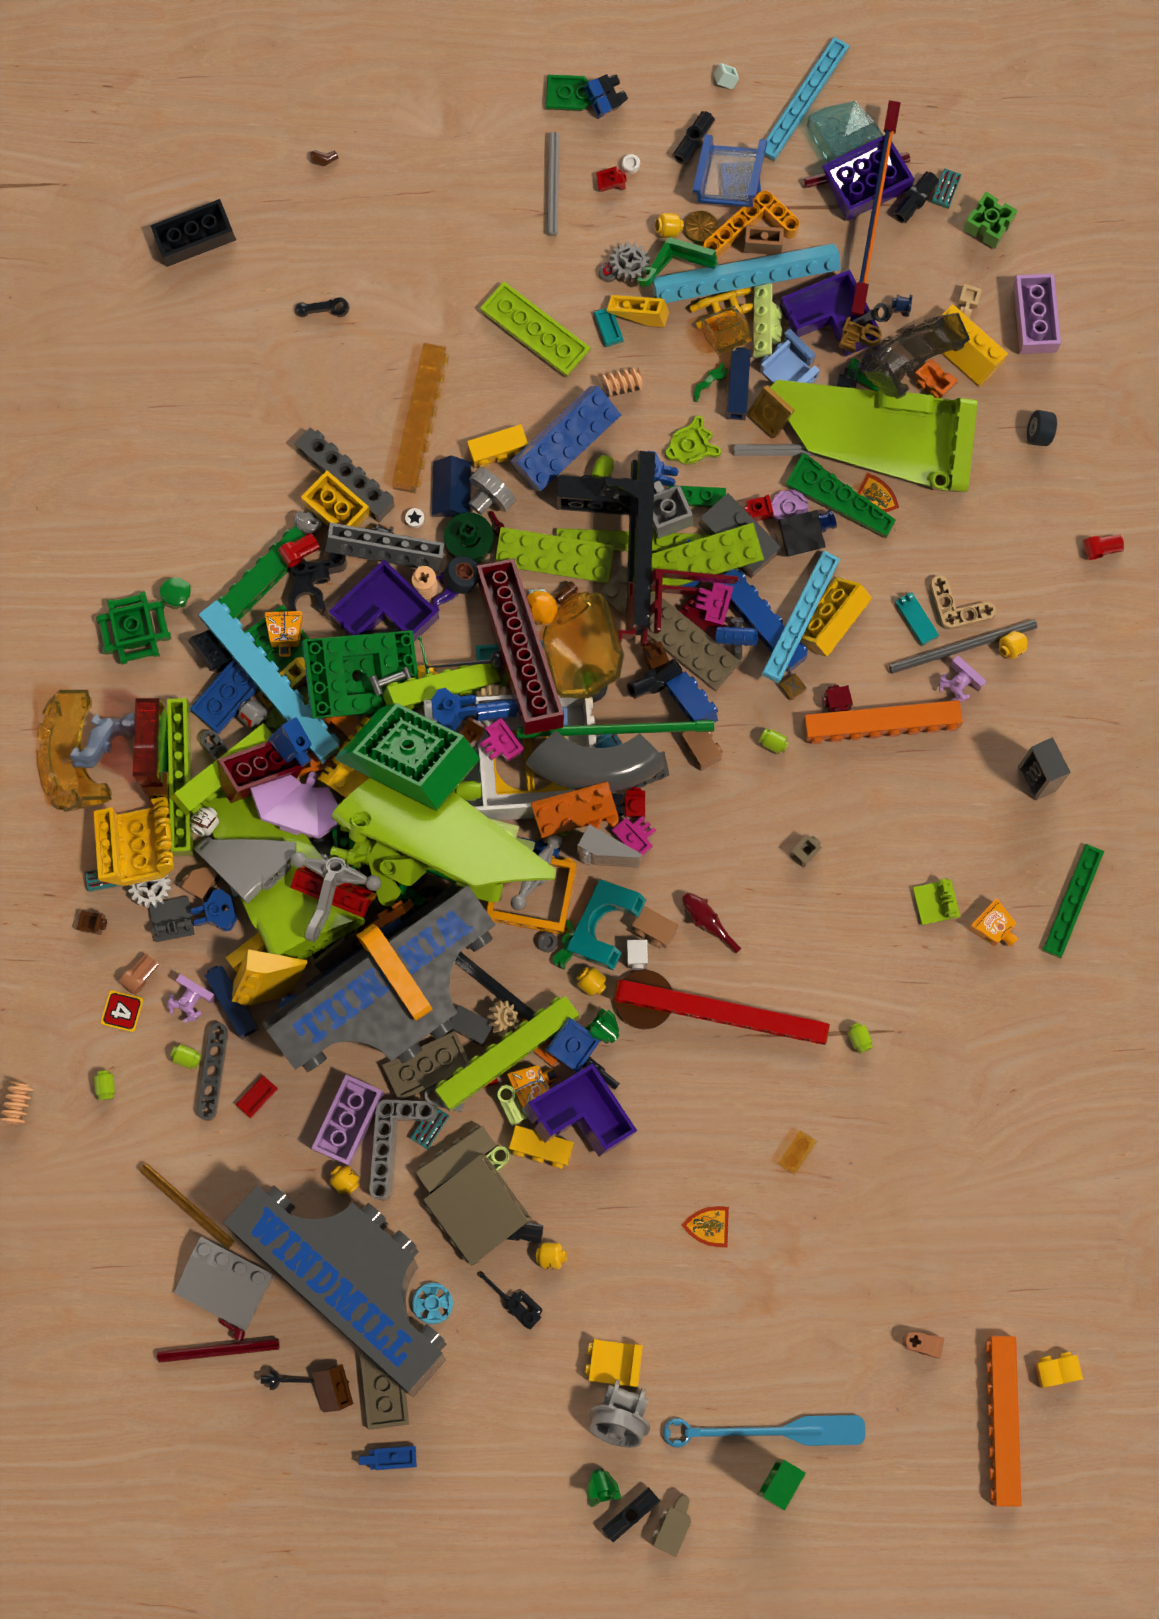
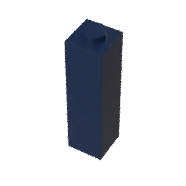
M743 347L732 349L727 419L745 421L751 350Z
M216 965L207 971L208 974L204 976L240 1038L244 1039L259 1030L246 1005L232 1002L233 983L224 967Z

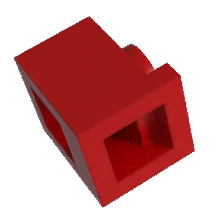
M769 494L765 495V497L746 500V505L743 506V509L756 522L773 517V508Z

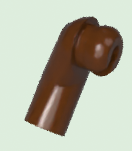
M313 150L310 153L311 160L322 166H326L339 159L335 150L328 154Z

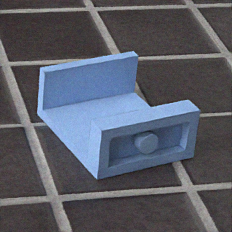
M789 340L784 344L780 343L774 349V353L771 356L767 355L761 361L760 372L771 383H774L776 380L812 384L819 377L820 370L815 365L810 368L790 349L791 342Z

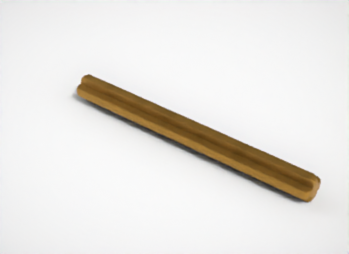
M145 1163L140 1168V1172L225 1248L229 1249L234 1244V1239L149 1164Z

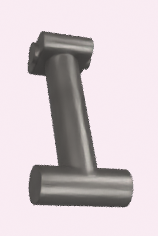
M732 618L731 626L741 628L743 626V618ZM734 645V656L739 660L742 659V645Z
M404 667L401 669V672L378 680L376 675L369 677L375 695L378 696L383 694L382 687L403 679L406 681L412 677L408 667Z

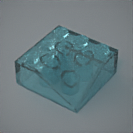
M856 101L825 107L808 116L807 128L828 162L884 136L876 122Z

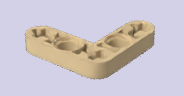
M938 575L932 579L930 588L941 625L944 629L954 630L987 622L995 616L996 607L990 602L956 609L947 578ZM937 581H939L940 584H944L942 586V594H940L939 586H935ZM940 599H948L950 605L942 607L939 603ZM985 608L991 610L989 616L986 613H982L978 618V613L983 612ZM964 612H971L974 616L973 620L968 621L964 619ZM959 614V619L954 620L951 625L949 622H946L948 617L956 619Z

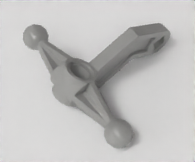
M558 834L547 838L548 846L538 855L548 864L551 863L554 849L562 845V838ZM548 880L522 881L519 895H515L511 899V907L517 911L523 910L526 906V897L537 886L543 885Z
M301 852L294 853L291 856V863L294 867L306 866L324 878L317 910L307 927L305 939L312 942L317 940L329 917L337 885L343 883L365 884L369 890L375 891L381 887L382 882L380 878L376 875L367 877L348 864H345V861L338 857L328 860L308 859Z

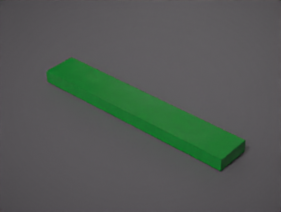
M1085 844L1043 947V952L1060 959L1062 958L1104 854L1103 850Z

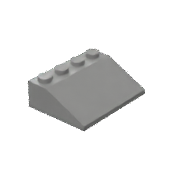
M590 824L577 845V856L586 865L591 863L598 866L638 868L641 863V853Z
M200 1237L174 1293L246 1331L275 1275Z

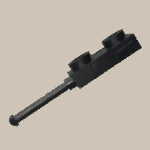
M481 1273L480 1278L482 1277L503 1297L505 1301L504 1308L506 1310L509 1309L512 1316L515 1315L527 1329L531 1330L542 1318L539 1316L543 1311L542 1308L525 1291H520L518 1294L514 1292L511 1297L505 1295L484 1275L485 1273ZM523 1301L533 1311L529 1312L521 1302Z

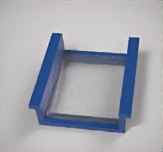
M705 134L693 186V192L697 193L698 203L753 207L767 140L760 139L758 149L714 145L712 135Z

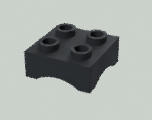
M817 510L778 519L787 557L826 548Z

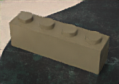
M478 1126L474 1127L468 1132L469 1136L463 1140L461 1137L451 1143L452 1147L450 1149L439 1151L434 1155L435 1159L430 1163L425 1161L417 1167L419 1170L416 1174L430 1194L479 1155H487L497 1147L483 1126L480 1128Z

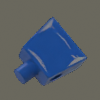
M297 717L283 724L268 738L269 742L286 762L296 758L300 766L303 767L311 761L305 751L312 744Z

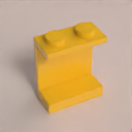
M594 1339L593 1343H589L588 1347L591 1364H586L585 1376H588V1381L614 1384L617 1379L620 1380L619 1385L638 1387L643 1345Z

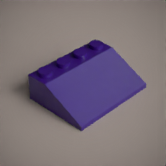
M885 135L822 165L837 204L847 221L871 210L873 207ZM891 142L881 204L907 192L915 180L893 142Z

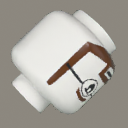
M202 807L190 819L191 830L201 837L211 835L219 824L218 813L211 807Z

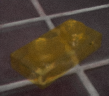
M800 1130L778 1165L795 1175L817 1141Z

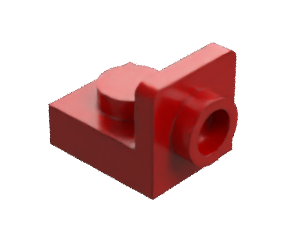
M617 166L596 172L598 190L601 192L619 187L621 190L626 189V174Z
M638 787L626 790L627 818H641L642 816L645 818V790H641Z

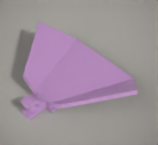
M312 771L308 776L306 785L299 782L292 775L253 787L250 790L262 821L280 826V830L298 836L299 833L318 839L337 827L339 824L332 819V813L338 804L329 787L314 788L317 783L318 773Z

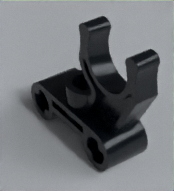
M330 553L329 560L307 564V561L302 559L299 564L291 567L295 577L288 598L291 611H297V600L304 595L314 596L318 600L320 612L326 610L323 593L314 585L327 583L331 580L330 574L343 572L347 567L345 555ZM336 559H341L339 564H335ZM302 566L303 570L298 571L297 568Z

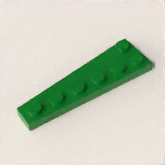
M805 453L801 455L786 482V487L802 493L803 496L887 538L895 524L896 519L877 505L872 504L863 495H859L852 490L851 486L837 479L836 475L822 468V465Z

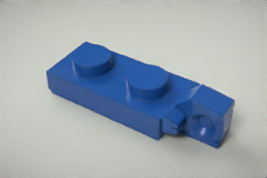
M416 1446L369 1450V1456L359 1457V1465L370 1464V1470L417 1467Z

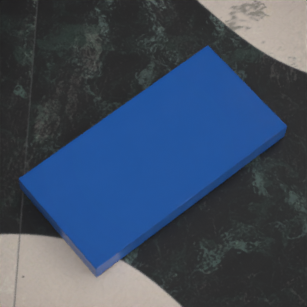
M233 658L190 707V710L215 732L220 734L238 714L239 706L244 701L250 700L259 688Z

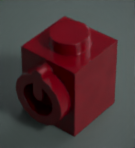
M833 685L825 690L822 703L823 707L827 708L828 713L850 711L853 701L849 685L842 687Z

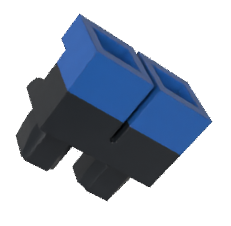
M606 74L587 82L584 86L590 102L593 101L592 106L599 119L617 110L628 99L624 90L616 93L614 87L620 84L617 74L611 76Z

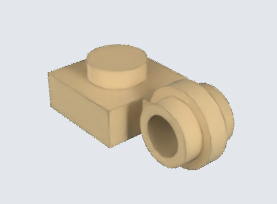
M964 284L958 304L965 305V307L961 306L960 311L970 319L972 309L969 307L976 309L982 289Z

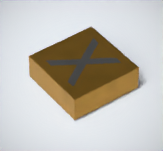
M796 673L779 685L790 700L807 689Z

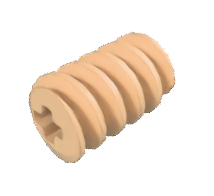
M631 368L630 374L627 370H623L622 375L617 371L615 377L612 373H609L608 379L605 375H601L604 393H608L610 397H613V391L619 396L621 389L625 394H627L628 388L635 392V386L640 391L642 390V378L639 368H637V372L634 368Z
M428 566L418 567L412 575L413 588L426 600L431 599L437 593L438 588L435 572Z
M9 1081L14 1086L7 1088L12 1094L5 1096L10 1102L3 1103V1106L8 1110L1 1111V1114L6 1118H0V1121L19 1125V1123H25L21 1116L27 1115L23 1108L30 1106L25 1100L32 1098L27 1092H32L34 1089L26 1084Z

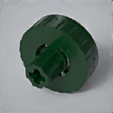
M470 512L461 513L452 518L446 525L444 530L445 548L452 558L466 556L479 563L488 557L494 545L493 529L487 519L481 515ZM476 543V545H474V546H472V547H465V546L462 545V544H464V545H466V546H471V545H473V544Z

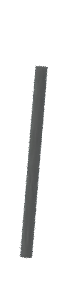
M1035 619L890 664L889 669L891 674L998 641L1012 631L1024 633L1037 629V623Z

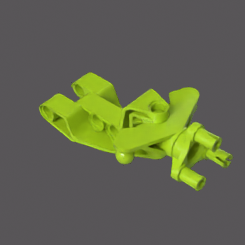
M342 826L340 828L341 831H350L349 829H344ZM369 837L363 842H355L353 849L346 850L333 846L330 852L332 854L330 859L338 857L343 859L348 865L362 868L365 864L370 866L372 875L378 876L382 882L381 887L376 892L379 902L384 906H392L402 892L395 881L406 886H412L426 873V869L438 871L457 882L463 883ZM504 883L474 888L469 887L477 899L499 902L502 897Z

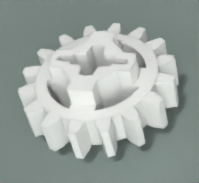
M168 874L162 879L129 885L132 887L128 890L129 893L134 894L131 898L134 901L138 900L137 904L139 906L145 903L146 908H149L150 904L156 908L157 902L164 904L163 898H169L167 891H172V888L168 886L172 882L170 879H166ZM149 883L153 884L151 890H148ZM139 894H146L148 895L149 899L143 898Z

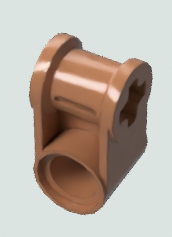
M909 1332L904 1336L903 1345L907 1350L922 1353V1355L941 1358L944 1343L943 1337L919 1332ZM915 1336V1340L918 1341V1343L913 1345L912 1347V1343L909 1342V1339L914 1338Z

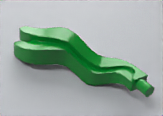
M721 363L717 369L711 370L705 380L696 385L694 402H698L701 391L709 388L713 381L726 378L728 368L724 370V363Z
M570 920L566 921L568 932L562 938L563 948L553 958L555 966H558L560 962L563 970L566 968V963L572 958V954L566 950L569 940L575 933V928Z

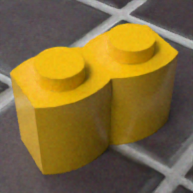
M1071 1352L1061 1353L1058 1359L1053 1360L1051 1356L1039 1358V1363H1034L1040 1388L1083 1379L1078 1356L1071 1355Z

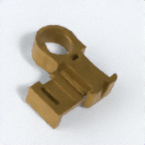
M851 317L847 318L842 330L843 337L839 343L840 348L855 353L856 342L859 343L860 341L870 347L879 344L882 332L877 326L866 324L864 327L851 322ZM865 334H871L878 339L876 341H869Z

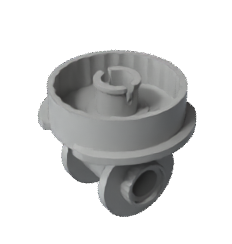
M616 1379L614 1386H608L603 1402L605 1405H597L591 1408L589 1413L592 1420L590 1431L606 1443L625 1448L638 1447L642 1443L643 1436H646L650 1430L649 1423L643 1418L648 1398L644 1397L646 1389L641 1388L639 1394L628 1392L625 1389L619 1388L620 1380Z

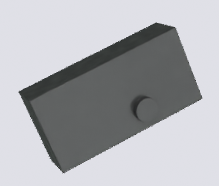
M727 493L700 518L698 525L711 536L754 523L764 561L741 567L750 578H753L779 554L781 546Z
M1053 737L1032 746L1018 765L1035 801L1056 792L1071 773Z

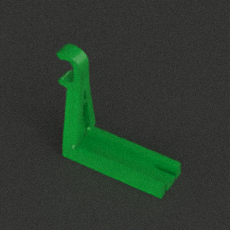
M668 237L651 267H645L648 277L645 279L639 277L637 281L640 286H649L672 260V257L715 269L718 265L716 250Z

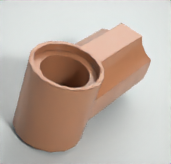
M145 953L132 969L125 972L119 983L136 995L143 989L146 980L159 964Z

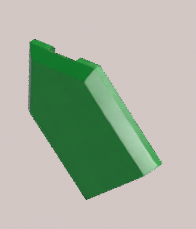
M548 74L546 109L583 111L592 103L584 89L585 84L589 80L585 76Z

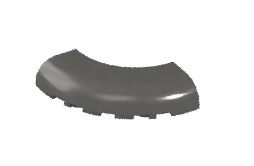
M554 731L536 748L526 761V765L543 778L557 783L558 786L578 790L608 781L611 792L632 788L641 782L649 780L665 768V762L660 753L640 733L621 745L608 748H590L576 744L560 735L557 731Z

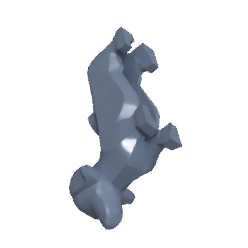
M129 713L126 718L120 717V720L114 718L100 719L99 715L95 714L91 721V724H94L95 727L89 733L86 747L81 752L75 747L70 754V758L73 760L72 766L74 768H94L103 755L110 752L111 741L114 737L124 736L125 738H132L137 731L136 714Z

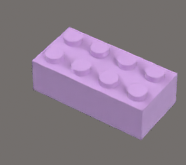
M1054 273L1017 275L1013 283L1019 353H1056L1061 345Z
M345 1075L311 1149L351 1167L375 1115L377 1104L381 1101L384 1092Z

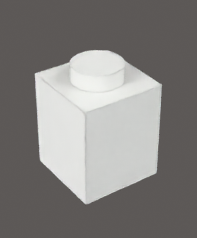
M627 940V967H632V970H643L648 965L647 940Z

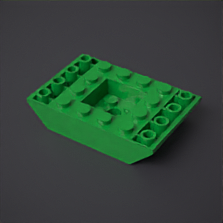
M413 630L302 640L311 719L375 714L380 708L385 707L386 703L382 694L375 695L369 677L374 675L377 676L378 680L401 672V669L404 667H408L411 677L419 679ZM353 671L359 672V681H355L352 678ZM405 679L397 681L398 684L404 683ZM387 686L382 687L383 692L385 691Z
M395 703L380 708L335 757V760L437 811L480 761V757L463 735ZM411 745V746H413V747L410 748V749H407V748H404L403 746Z

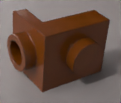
M468 717L459 734L463 735L474 749L480 741L486 726Z
M81 911L77 930L102 935V930H105L107 927L106 916L101 912Z

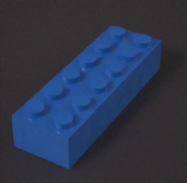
M589 386L525 446L510 463L532 490L542 491L621 416V413L599 386Z

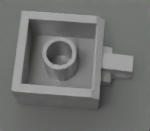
M660 480L654 482L653 528L658 539L694 526L693 514L681 487L678 485L664 490Z

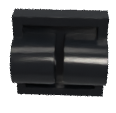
M210 630L194 635L188 641L209 671L215 670L216 673H219L233 660V657Z

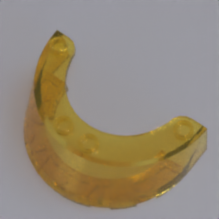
M59 690L46 704L42 712L45 715L43 723H39L37 738L40 739V750H36L41 785L45 795L51 797L53 807L57 810H63V812L103 804L112 799V791L107 783L95 782L88 774L87 768H74L72 766L73 760L70 758V754L75 747L79 749V752L83 750V725L92 707V699L89 696L88 690Z

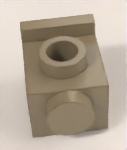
M807 834L791 850L790 855L805 868L821 851V843L816 837H810ZM808 848L810 853L806 854L803 849Z

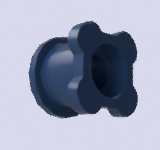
M897 294L896 298L892 299L891 309H894V313L904 312L909 317L913 295L910 294L909 298L899 297V294Z

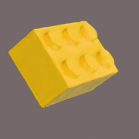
M326 471L301 496L302 504L328 527L330 522L359 527L371 515L369 506L329 471Z

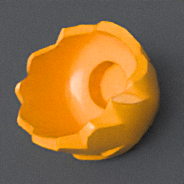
M538 590L528 594L527 600L534 622L542 626L552 623L558 611L554 597L545 591Z

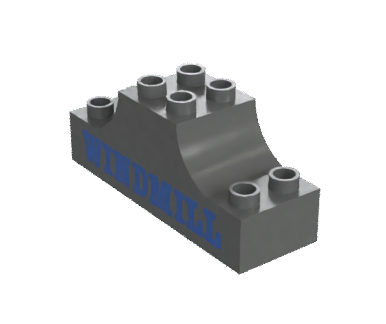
M460 882L454 883L402 921L404 924L385 936L433 1010L418 1021H415L371 954L364 948L261 1022L295 1070L300 1066H303L306 1072L315 1069L327 1059L323 1050L329 1045L339 1042L365 1043L380 1050L390 1061L397 1058L401 1063H405L422 1050L417 1043L429 1034L438 1039L455 1026L450 1019L458 1013L452 1003L449 988L453 964L460 951L465 947L467 949L471 948L475 952L488 944L493 939L488 931L496 926L468 885Z
M257 1185L223 1223L239 1240L413 1398L446 1361L441 1350L447 1345L444 1342L445 1340L427 1323L418 1331L411 1325L408 1317L406 1297L409 1283L418 1269L414 1259L419 1252L416 1249L417 1246L400 1230L391 1238L384 1231L389 1225L385 1221L386 1218L370 1203H367L362 1210L352 1203L348 1208L334 1216L322 1219H305L290 1215L295 1206L276 1186L273 1185L265 1192Z

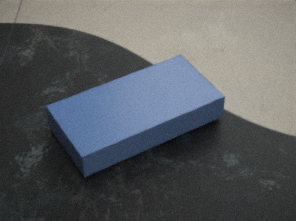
M788 329L784 335V342L789 340L791 342L790 348L810 366L814 362L816 354L791 329Z

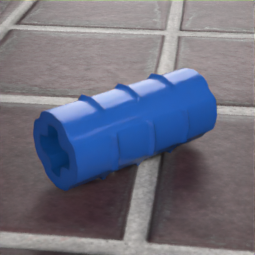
M719 626L717 628V644L756 646L758 632L755 628Z
M515 700L475 704V707H478V712L475 714L477 721L507 719L517 716Z

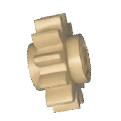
M498 684L487 685L485 688H481V691H477V697L511 695L510 689H506V687Z
M508 1001L494 1003V1006L489 1008L492 1014L487 1015L491 1019L489 1026L494 1027L493 1033L498 1032L499 1037L504 1036L510 1031L513 1034V1031L518 1030L515 1023H519V1020L516 1019L518 1012H514V1005H509Z

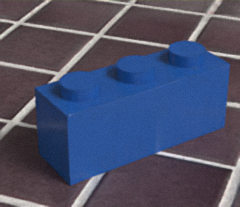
M685 671L666 682L669 695L690 722L714 720L715 723L718 721L716 705L708 701L706 692L698 688V683L693 676L690 677Z

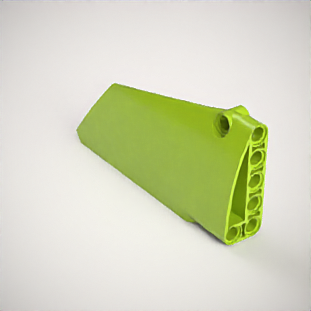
M776 380L770 386L774 392L795 410L788 421L808 452L930 486L934 490L968 491L977 414L976 399L956 398L955 400L918 393L892 390L872 391ZM936 476H940L943 479L942 486L936 484Z
M369 778L347 796L332 813V819L344 829L350 830L349 838L351 840L363 842L367 837L375 839L473 888L518 881L555 880L556 869L455 792H452L436 811Z
M220 789L216 792L217 796L209 803L204 801L201 804L202 807H211L218 813L219 824L212 832L215 840L249 839L295 842L296 852L303 853L308 859L324 860L305 834L299 833L298 836L280 830V826L262 821L252 796L230 803L224 791ZM292 865L289 872L268 890L262 889L248 904L242 898L241 900L252 924L259 931L268 953L305 960L361 927L365 920L364 917H359L332 905L329 917L315 942L306 940V930L317 910L319 900L290 888L295 870L298 869Z

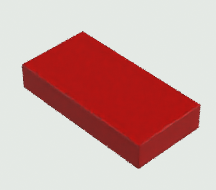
M263 1075L236 1105L248 1117L252 1118L275 1094L278 1088Z

